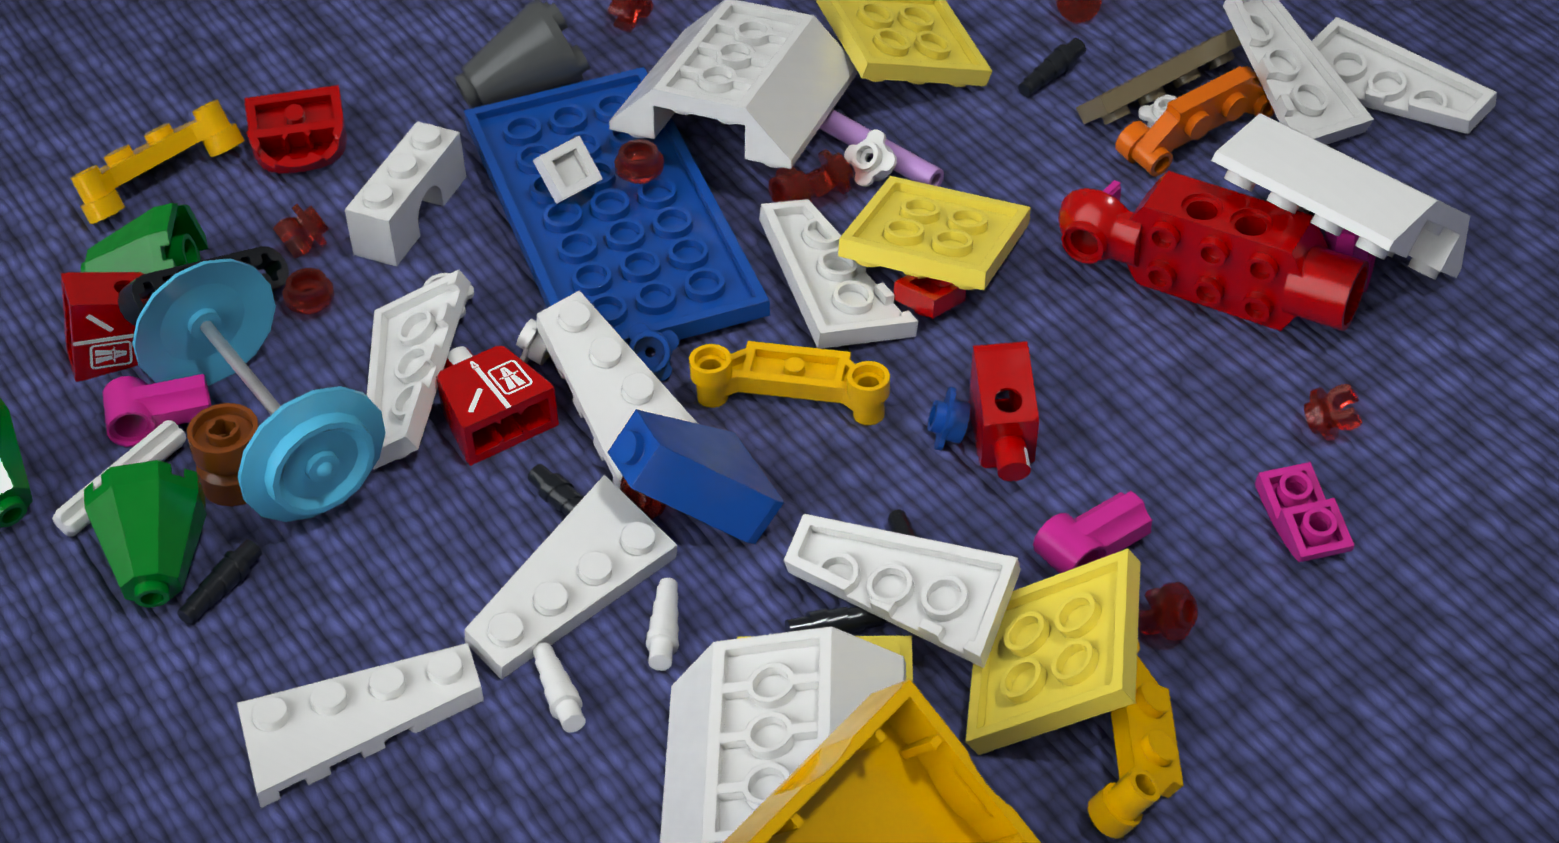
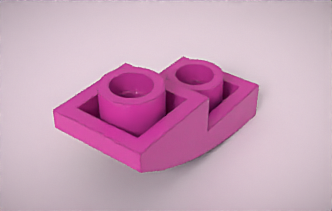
M1311 462L1258 473L1254 484L1261 501L1282 541L1298 562L1353 550L1355 545L1335 498H1325Z

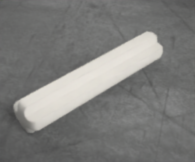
M166 420L107 469L114 466L154 460L164 462L182 447L187 438L186 434L174 421ZM101 474L89 483L93 482L95 489L102 484ZM89 484L59 507L53 515L52 519L55 525L69 537L75 536L91 523L84 506V489Z

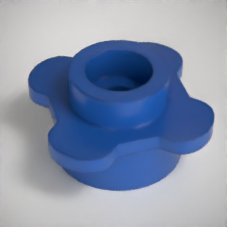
M644 323L633 325L628 332L631 340L629 347L660 381L667 379L673 371L670 365L672 352L679 346L677 334L672 330H666L662 333L649 330L648 326ZM653 347L655 355L648 357L645 353L646 348Z
M950 386L948 388L944 401L935 400L929 413L927 429L930 432L936 433L935 450L941 451L945 441L960 444L967 430L970 417V403L955 399L957 392L955 387Z

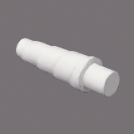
M672 578L661 579L657 586L656 600L653 603L649 631L646 636L649 666L659 671L667 670L671 667L672 656L679 648L678 583Z
M540 643L535 646L532 653L536 660L535 664L545 690L544 694L549 704L550 713L555 719H559L564 731L569 733L576 732L585 725V718L581 711V697L576 687L572 684L569 675L564 670L561 661L556 656L553 647L549 643Z

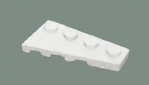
M1225 0L1223 4L1224 10L1280 123L1325 145L1367 131L1374 121L1373 117L1279 0Z
M456 270L374 310L367 396L381 410L386 432L380 458L374 466V470L394 460L402 459L419 449L438 388L436 376L444 369L471 283L460 270Z
M603 475L465 628V643H468L469 647L502 680L534 657L532 652L535 646L540 643L552 645L674 560L677 555V544L607 476Z
M803 514L784 558L788 573L982 668H985L1021 571L1017 557Z
M468 643L237 703L260 807L263 808L281 799L279 791L303 779L310 785L331 775L330 766L359 752L366 758L385 749V742L389 738L407 729L413 733H418L484 701L480 680Z

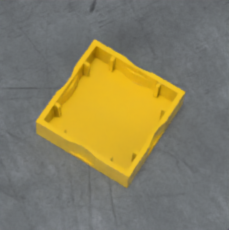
M911 679L871 693L723 843L1041 842L1015 809L1002 800L988 786L973 764L967 749Z

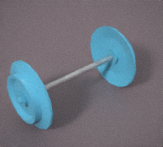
M231 258L202 261L175 273L152 293L139 314L132 342L138 366L155 383L205 374L207 385L209 386L236 372L270 413L271 416L259 425L245 447L238 473V481L244 501L261 517L282 522L313 518L344 503L362 486L380 458L386 434L381 410L365 393L342 386L312 390L281 406L246 364L256 355L271 331L276 308L271 284L253 265Z

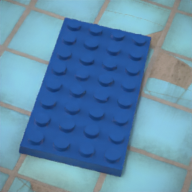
M645 67L464 110L467 129L547 308L580 290L628 345L631 342L628 336L629 329L637 323H644L648 326L649 330L661 333L666 330H672L681 340L770 316V300L672 118H670L655 139L635 138L628 133L609 129L610 119L647 76L648 73ZM580 135L603 179L556 204L533 160Z

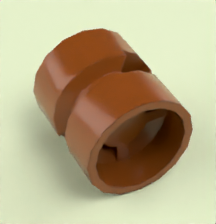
M223 403L212 405L193 417L187 427L188 443L193 460L196 463V472L204 494L209 501L221 506L233 507L247 504L242 496L238 473L243 451L259 427V422L254 412L241 404Z

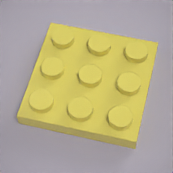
M815 0L861 78L873 82H882L884 80L908 81L916 85L941 83L954 87H965L966 85L987 86L992 69L946 0Z
M890 176L839 238L838 257L855 260L856 263L865 267L881 266L903 271L905 275L918 277V279L928 277L950 282L963 290H985L1028 227L1031 207Z
M1129 549L1013 591L985 668L974 663L972 667L965 742L978 755L1135 703L1141 562Z

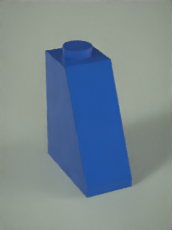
M636 409L607 452L630 488L747 543L756 544L784 504L781 496L739 437L732 431Z

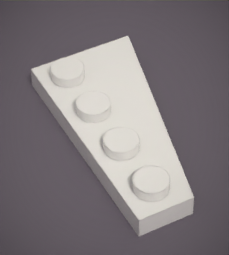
M1338 17L1312 40L1313 44L1364 107L1469 134L1496 106L1497 92Z
M809 199L761 204L760 223L817 348L840 347L916 337L918 320L909 310L900 311L893 303L895 295L884 282L876 284L866 273L867 267L859 265L855 260L838 257L839 238L841 235Z
M579 290L537 313L536 327L561 378L567 381L573 394V403L580 417L585 418L594 437L593 444L601 460L606 461L613 475L612 482L624 494H627L634 489L630 488L607 452L634 411L637 409L693 423L697 422Z

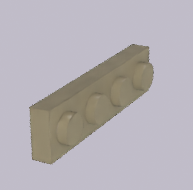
M1231 28L1077 106L1076 109L1083 124L1101 117L1104 124L1107 125L1131 113L1127 104L1138 100L1141 107L1166 95L1163 85L1172 81L1175 88H1178L1201 76L1198 67L1207 63L1209 69L1212 70L1235 59L1232 50L1242 44L1234 28Z

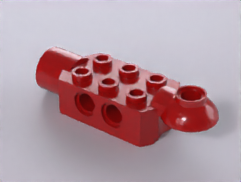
M1167 171L1154 184L1134 212L1129 211L1118 199L1101 190L1083 188L1072 191L1063 199L1058 214L1062 246L1073 259L1087 264L1110 259L1126 263L1135 282L1139 285L1281 331L1296 316L1345 331L1357 312L1368 278L1369 262L1328 249L1320 228L1310 223L1313 215L1296 211L1293 214L1271 202L1172 171Z

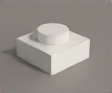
M580 135L533 160L556 204L603 179Z

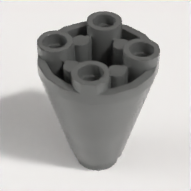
M540 0L530 2L461 68L463 73L455 76L453 79L470 109L579 83L584 79L582 73L589 70L590 66L577 44L572 46L563 35L562 30L568 28L555 3L549 5L547 1L542 3Z

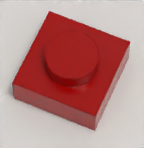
M906 275L894 282L893 294L895 295V301L912 308L915 313L933 319L964 302L966 290L959 289V287L950 282L928 277L918 279V277Z

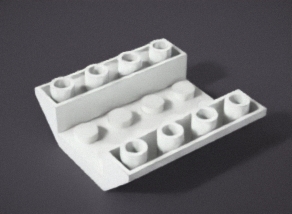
M723 0L679 35L610 119L609 129L628 133L635 138L655 139L674 113L704 116L717 119L724 124L745 125V159L761 162L772 168L784 167L791 169L857 75V69L848 54L814 15L739 0Z
M1261 113L1221 146L1211 160L1228 169L1224 179L1250 192L1253 191L1256 184L1270 190L1267 201L1293 214L1297 210L1307 214L1310 211L1315 213L1310 223L1338 237L1343 229L1360 236L1355 246L1384 260L1386 256L1393 257L1394 253L1405 258L1409 255L1412 259L1408 267L1435 280L1439 272L1457 278L1462 268L1470 220L1469 215Z
M832 626L713 642L671 686L660 843H723L871 693L906 680L904 656Z

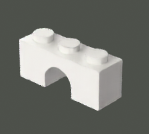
M418 121L413 125L345 208L353 255L398 266L421 236L418 223L421 202L426 201L444 206L466 179L460 132Z

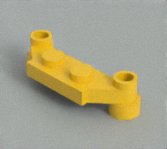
M218 99L192 111L195 117L194 120L177 128H172L170 123L163 124L144 135L147 143L132 150L129 144L120 147L103 157L107 165L101 168L94 165L72 176L70 179L84 202L80 207L89 224L102 221L125 207L116 190L117 187L198 142H203L210 157L220 155L241 144L244 138L236 123L230 124Z
M747 341L746 348L734 353H730L728 349L721 345L705 344L695 348L689 356L690 378L696 384L698 402L705 407L715 408L722 406L727 402L729 395L743 392L842 403L853 411L854 419L863 425H875L881 422L885 416V400L890 394L889 370L883 364L875 361H863L855 364L851 361V352Z
M1139 641L1137 645V653L1140 650ZM1138 655L1135 703L1111 711L1119 780L1117 783H1109L1104 786L1088 802V813L1093 824L1104 835L1114 839H1120L1134 829L1142 821L1143 812L1155 803L1160 796L1169 798L1184 786L1169 689L1157 683Z

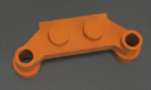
M1239 66L1168 102L1166 111L1151 128L1142 121H1135L1129 124L1118 136L1115 149L1128 162L1132 164L1138 163L1148 173L1156 177L1169 168L1173 160L1171 152L1183 144L1202 138L1210 130L1228 121L1237 120L1245 112L1255 116L1261 113L1269 118L1275 112L1255 71L1249 66Z

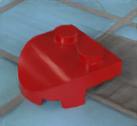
M339 85L244 98L248 125L247 136L254 158L263 169L273 173H295L315 170L336 162L343 155L347 144V134Z

